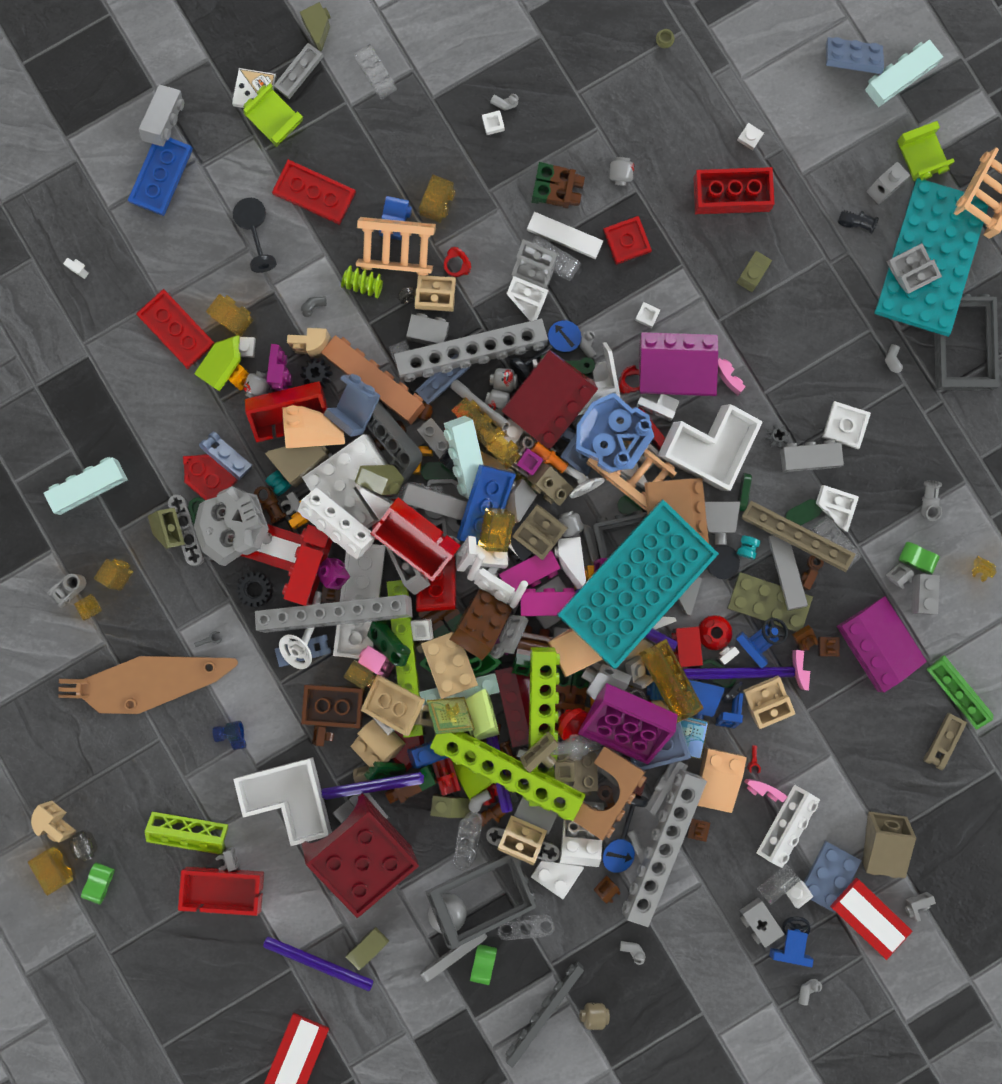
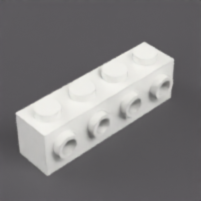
M315 488L301 500L298 508L301 516L308 519L318 530L329 536L333 542L345 549L349 555L358 559L372 546L375 537L370 534L371 531L318 488Z
M794 785L756 853L783 868L784 864L788 862L793 848L798 844L800 835L808 826L809 819L813 812L816 811L820 799Z

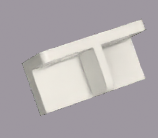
M641 394L636 407H641L644 411L671 422L676 413L679 400L665 394Z

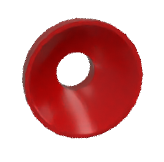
M712 615L704 618L699 624L700 641L705 648L720 650L730 643L732 627L725 618ZM714 627H719L722 630V635L718 639L711 635V630Z
M581 708L566 710L558 718L559 736L564 741H572L578 737V731L588 713Z

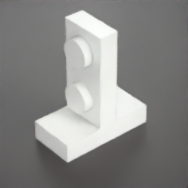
M468 536L456 553L457 571L464 572L469 565H473L478 553L485 555L481 566L506 569L508 566L507 548L476 545V537Z

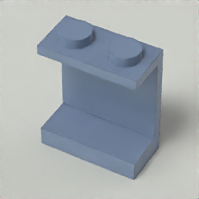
M342 375L340 379L347 384L337 407L327 408L324 416L349 436L362 435L381 396L375 392L372 386L362 382L358 375Z

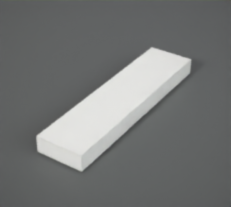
M536 212L533 213L527 227V231L593 259H596L603 244L601 239Z

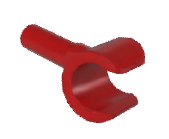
M752 745V758L747 767L751 773V768L757 766V773L759 774L761 767L757 763V746Z

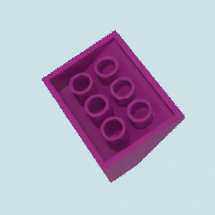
M641 332L639 342L640 394L717 395L718 335Z
M886 596L836 626L877 692L884 693L927 662Z
M606 683L597 695L578 734L645 764H649L676 732L678 714Z

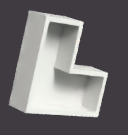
M731 404L722 405L708 435L682 421L673 422L657 457L696 478H702L704 482L721 491H731L762 421Z
M363 434L304 475L302 479L310 491L318 488L366 528H369L379 520L355 486V479L360 466L389 464L372 437Z
M313 757L233 779L243 818L281 808L291 846L305 841L309 842L324 838L332 833Z

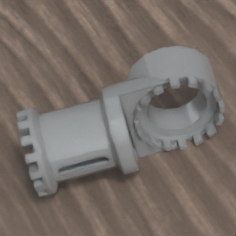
M931 480L924 481L926 487L925 495L922 497L921 514L930 521H936L942 514V509L939 506L940 499L938 498L939 488L942 486V483L937 481L934 483ZM931 507H935L934 515L928 516V510Z

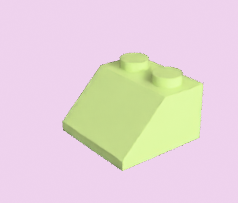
M483 689L465 699L467 704L465 705L472 726V730H469L470 735L478 740L500 735L491 697L487 690Z

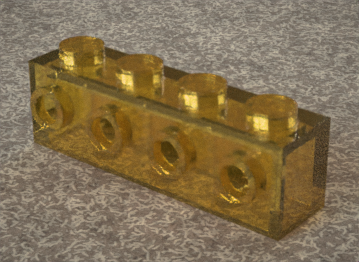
M465 397L451 411L458 418L466 416L473 419L477 439L508 469L521 457L517 452L519 448L512 440L508 442L504 438L506 434L499 427L495 429L491 425L493 420L486 413L482 415L478 411L480 407L473 399L469 401Z
M667 639L639 653L669 710L678 714L677 723L696 715L704 709Z

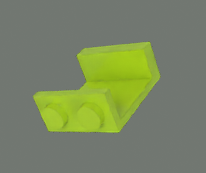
M269 83L267 86L263 85L257 91L258 95L253 100L250 98L244 104L243 112L277 147L303 121V116L298 111L295 113L275 93L273 86Z
M938 121L903 133L897 140L914 181L917 178H920L921 181L927 180L935 173L943 174L949 171V167L955 162L954 159L946 160L935 134L940 128Z

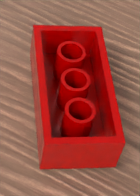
M773 167L696 170L694 175L695 214L770 212L775 204Z

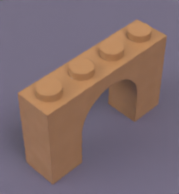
M606 746L603 747L594 764L610 773L617 780L620 788L618 801L608 810H597L583 802L573 820L602 841L606 837H611L615 830L612 826L616 820L621 821L626 812L623 810L625 805L632 803L636 796L634 794L637 786L641 788L646 780L644 776L646 772Z

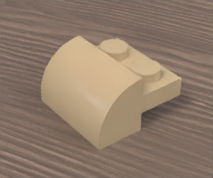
M418 275L415 309L453 312L456 278Z
M307 328V336L287 335V343L291 349L297 354L308 353L311 359L322 357V350L331 341V336L327 329Z
M779 676L742 690L748 704V710L759 729L795 715L791 700L786 694Z
M373 719L357 733L359 736L350 747L369 767H374L373 763L375 761L389 762L390 759L395 758L406 743L394 731L387 735Z
M53 801L38 805L32 814L31 825L37 836L47 833V837L50 840L59 843L71 838L76 832L74 828L62 819L67 812Z
M511 815L497 850L534 866L547 830Z

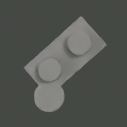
M509 615L499 637L500 643L493 646L490 655L498 659L504 653L514 654L529 620L525 616Z

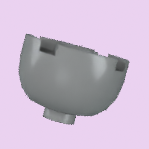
M444 893L442 897L454 927L458 931L466 920V906L457 895ZM430 905L428 920L432 928L441 933Z

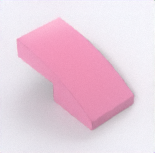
M792 650V665L795 668L797 684L800 690L809 691L810 671L803 670L804 651Z

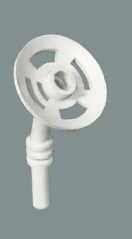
M569 465L564 471L578 479L579 485L571 492L570 498L582 496L594 490L605 481L604 478L589 479L588 476H585Z
M315 591L312 605L321 603V592ZM306 628L302 639L294 635H285L280 639V652L291 666L297 669H305L311 664L312 655L307 645L314 628ZM296 658H304L305 662H299Z

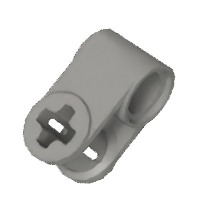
M68 574L58 584L54 585L47 594L57 601L59 608H63L86 587V579L80 574ZM74 578H76L78 582L76 587H73L72 580Z

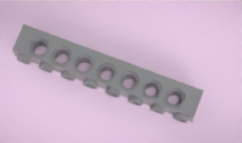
M541 318L394 354L400 382H411L417 377L423 376L427 378L438 372L448 373L454 368L460 367L464 369L475 363L485 364L491 359L497 358L501 360L507 358L508 355H522L526 351L533 349L534 351H539L547 346L548 337ZM529 336L531 340L525 341L522 337ZM510 340L513 344L508 346L504 344V341ZM493 345L495 348L493 350H488L485 348V346ZM469 349H474L476 353L471 355L468 354L467 351ZM452 353L458 355L456 359H451L448 356ZM432 358H437L440 360L438 363L435 364L430 362ZM415 362L421 364L418 368H413L411 365Z
M407 595L260 610L255 611L256 631L267 633L413 617L412 600Z
M680 769L674 776V785L671 792H668L666 796V805L659 814V822L652 831L651 842L644 851L643 862L637 868L635 882L630 886L629 897L622 906V914L628 921L646 927L650 925L707 783L703 777ZM688 789L686 795L681 796L682 791ZM680 807V811L674 814L675 809ZM669 826H673L670 832H666ZM662 844H666L663 850H659ZM659 862L657 867L652 868L654 863ZM651 880L650 885L645 886V883ZM640 899H644L641 904H637Z

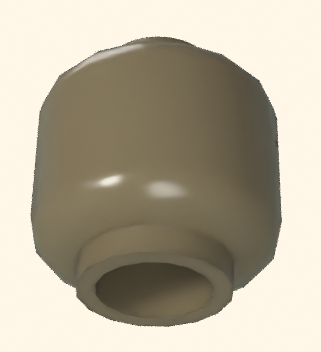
M586 1003L584 1009L580 1010V1022L584 1023L587 1030H603L609 1024V1009L603 1003Z

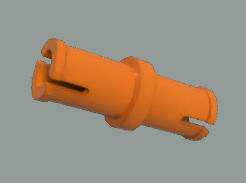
M538 441L531 448L532 452L544 459L543 462L545 464H550L560 473H563L569 463L558 457L555 451H550Z

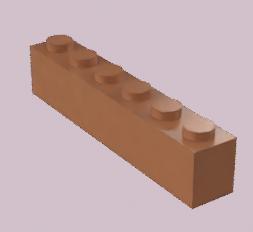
M335 335L322 350L321 354L346 375H358L362 382L372 386L375 392L381 396L380 402L412 425L425 409L422 403L423 399L416 393L410 394L408 392L409 388L402 382L396 383L393 380L394 376L385 370L383 373L378 369L380 366L374 360L368 361L365 359V354L361 350L351 348V343L344 337L340 339Z

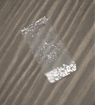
M785 864L783 868L779 869L760 885L757 890L772 905L801 880Z

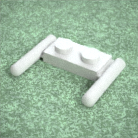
M478 553L468 573V580H474V584L480 589L487 591L505 604L509 603L510 607L516 608L528 586V582L525 580L521 581L515 592V588L484 568L479 569L485 555Z

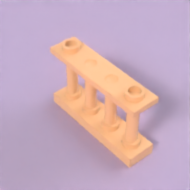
M994 148L990 152L987 151L980 158L981 163L964 195L957 201V208L954 211V214L958 215L967 210L984 222L987 228L983 235L988 239L999 234L1002 230V200L998 203L980 190L979 186L983 181L1002 195V185L987 174L990 166L1002 174V164L994 159L999 151L998 148ZM974 195L994 209L992 218L971 204Z
M360 217L358 219L357 228H361L364 231L363 259H358L356 266L361 267L362 270L380 268L417 272L418 275L422 276L432 273L433 266L427 265L428 238L435 234L436 224ZM374 230H381V233H383L382 261L371 260V239ZM393 232H400V235H402L401 262L389 261L390 238ZM412 233L419 234V237H421L419 264L408 263L409 238Z
M648 449L642 454L646 460L630 480L627 479L626 481L620 477L622 470L609 474L597 466L598 461L589 458L586 463L645 511H647L646 494L643 491L640 493L635 488L636 483L652 463L662 470L653 482L663 481L667 475L673 478L677 474L672 464L669 462L664 463Z

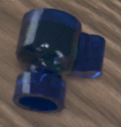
M240 720L229 722L225 727H213L215 742H222L224 739H227L233 750L246 748L244 727Z

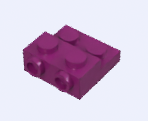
M271 344L266 382L276 392L288 389V386L292 385V375L286 368L287 355H285V352L280 345Z

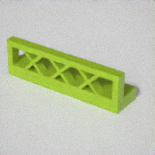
M152 812L145 829L146 842L221 855L225 849L224 840L228 831V824ZM155 819L165 822V824L159 827L153 826ZM182 823L184 827L176 830L172 828V825ZM201 826L203 831L193 833L191 828ZM215 829L222 830L220 837L212 836L210 832Z

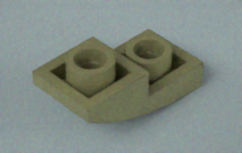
M375 927L345 957L360 970L384 948L389 940Z

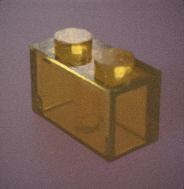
M432 174L418 208L419 214L441 223L442 218H446L449 207L447 205L449 200L453 201L456 193L454 182Z
M219 294L206 313L230 332L241 337L253 321L250 317L251 312L243 306L239 308L234 305L236 302L228 295L223 297Z
M486 508L478 545L486 551L507 552L511 543L512 528L515 525V515L507 509Z
M106 559L93 579L109 589L122 590L133 570L129 569L130 565L121 559Z
M354 660L345 673L344 678L363 690L368 687L370 688L375 680L376 673L358 663L359 660Z
M55 847L44 851L28 861L29 866L47 896L73 881L72 871L68 866H65L62 861L63 856L61 852Z

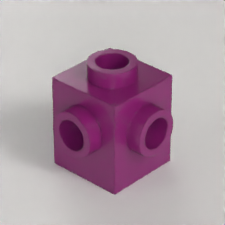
M326 558L319 566L317 572L320 581L326 588L339 590L350 578L345 564L339 559Z

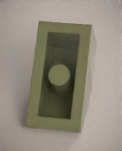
M320 2L300 11V15L317 50L322 51L330 29L328 19L331 17L327 8H322Z
M756 251L736 283L753 292L772 260Z
M394 465L360 466L355 479L356 484L381 495L399 494L404 481V477Z
M175 507L159 510L148 515L153 535L166 549L185 545Z
M434 793L430 816L470 818L471 811L468 808L470 800L468 797L442 796V794Z

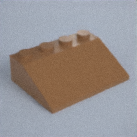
M702 478L644 483L647 514L664 499L709 544Z

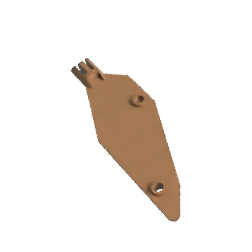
M139 656L85 679H59L60 684L76 685L59 686L58 691L76 693L58 694V698H82L98 713L140 714L218 681L238 665V661L235 658ZM207 664H211L213 669L208 670Z

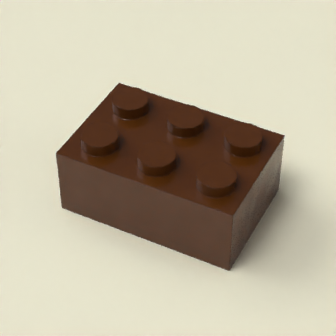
M479 588L470 600L449 640L483 660L492 650L513 608Z
M304 685L301 724L362 728L363 711L361 709L365 699V688Z

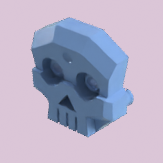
M615 393L591 403L576 426V451L598 461L597 466L609 474L619 470L633 469L654 438L650 416L637 407L632 409ZM618 418H621L623 420V424H618L616 420ZM623 441H632L626 450ZM605 442L607 448H602L600 443Z

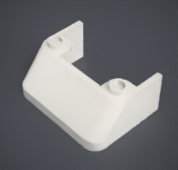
M606 342L602 343L606 361L595 365L593 370L594 379H591L596 384L598 390L578 415L585 414L592 402L609 394L615 393L620 397L612 350ZM536 359L532 360L533 368H535L538 363Z

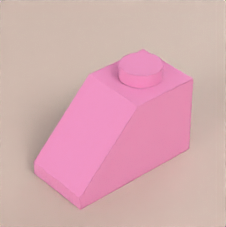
M369 645L359 655L358 663L378 675L388 678L395 667L381 651Z

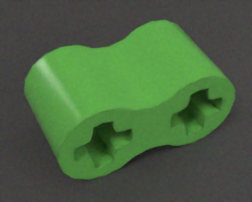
M906 542L898 560L921 572L932 575L940 556L914 543Z
M95 862L90 870L81 898L100 905L106 896L115 869Z
M482 944L477 946L470 981L485 985L490 984L497 948Z

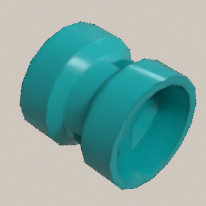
M279 470L273 472L265 480L268 486L274 488L273 492L277 496L282 495L292 486L286 479L284 480Z
M742 535V544L738 548L737 555L755 559L757 555L755 551L761 541Z

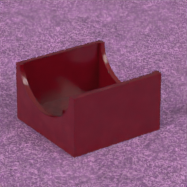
M363 793L358 796V802L352 813L337 829L317 842L308 843L305 841L301 844L306 866L356 918H359L419 867L412 846Z

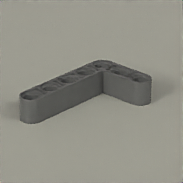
M378 401L367 427L394 458L390 465H394L404 477L400 488L402 489L422 461V452Z

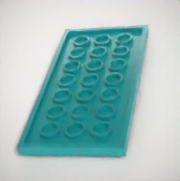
M920 178L916 179L892 258L923 243L930 260H935L942 277L907 294L888 267L874 314L947 337L950 336L984 222L967 210L958 215L954 214L957 208L956 203L965 192L927 180L921 181ZM974 195L971 204L987 214L989 206Z
M663 499L558 612L557 616L607 664L616 669L719 553Z

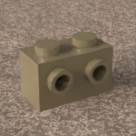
M543 462L534 475L527 478L532 484L531 488L538 494L542 493L544 495L543 499L550 505L555 503L561 506L574 489L551 466Z

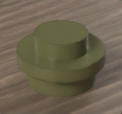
M663 29L657 33L656 43L659 47L669 48L673 45L675 37L671 30Z

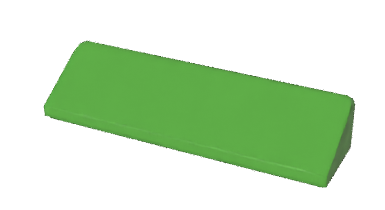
M945 655L927 668V671L976 730L993 720V713Z

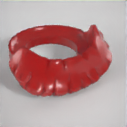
M451 247L444 260L445 272L452 277H460L463 274L468 275L471 270L469 258L458 247ZM460 257L463 260L461 269L456 273L450 272L447 266L448 261L451 258Z
M636 365L626 367L621 373L618 383L621 393L628 394L640 391L639 387H630L625 382L627 376H639V369L636 368Z

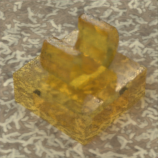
M979 556L974 560L973 577L977 573H983L981 581L984 582L988 576L993 578L997 573L995 564Z
M93 594L74 604L84 621L102 611Z

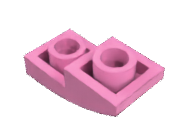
M719 358L718 375L726 386L738 396L746 386L743 385V381L740 378L731 376V373L734 371L732 364L726 359L722 360Z
M752 779L744 781L748 785L746 789L755 796L757 793L763 796L768 791L766 795L774 802L779 800L782 803L788 797L766 783Z

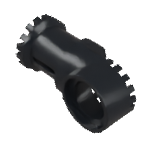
M844 210V212L841 211L838 224L846 228L861 227L872 234L876 228L874 226H877L879 217L873 218L864 214L863 211L856 215L851 213V211L848 213V211L845 212Z

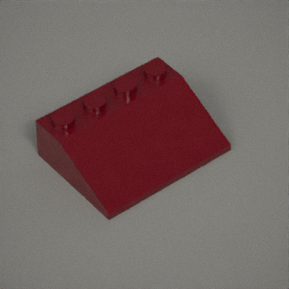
M548 350L502 409V412L548 449H551L598 388L591 379L551 350Z
M518 666V668L521 670L526 669L525 667ZM512 667L495 670L512 747L529 744L530 674L529 676L513 674ZM542 685L540 691L546 692L549 685ZM543 704L539 710L546 711L549 706ZM546 723L541 724L539 729L546 730L549 725ZM555 723V730H557V731H558V723Z

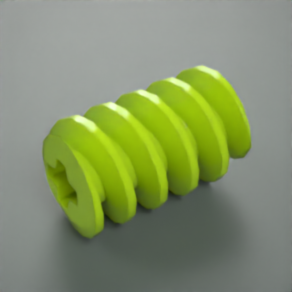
M350 265L344 272L341 288L346 285V289L351 290L353 287L354 292H358L360 289L361 294L367 292L370 297L375 293V298L378 299L382 291L383 281L381 280V274L374 278V274L371 272L367 276L365 269L362 274H359L358 267L352 272V266Z

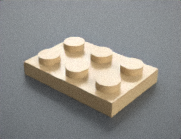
M453 632L421 644L441 699L478 686L465 649L449 640Z
M376 675L361 711L399 733L409 736L425 699L381 675Z

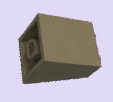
M285 446L265 453L286 480L295 488L304 482L302 479L304 475L330 458L328 456L330 452L325 446L286 448Z
M868 812L863 853V865L866 873L885 875L892 878H906L916 841V836L907 817Z

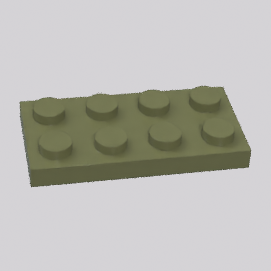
M739 572L727 609L762 621L778 618L786 624L787 629L797 632L804 627L813 597L805 594L807 607L787 610L780 585ZM774 621V625L782 627L779 622Z

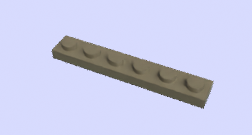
M750 501L741 519L844 572H847L856 555L753 501Z

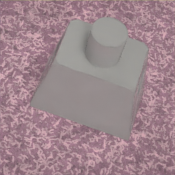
M896 162L866 192L880 205L907 181L910 174L899 162ZM882 186L885 192H882L879 187Z
M705 502L708 534H715V545H727L726 534L736 532L740 502Z
M602 664L597 673L586 667L581 677L590 682L586 692L595 700L606 683L625 691L632 676Z

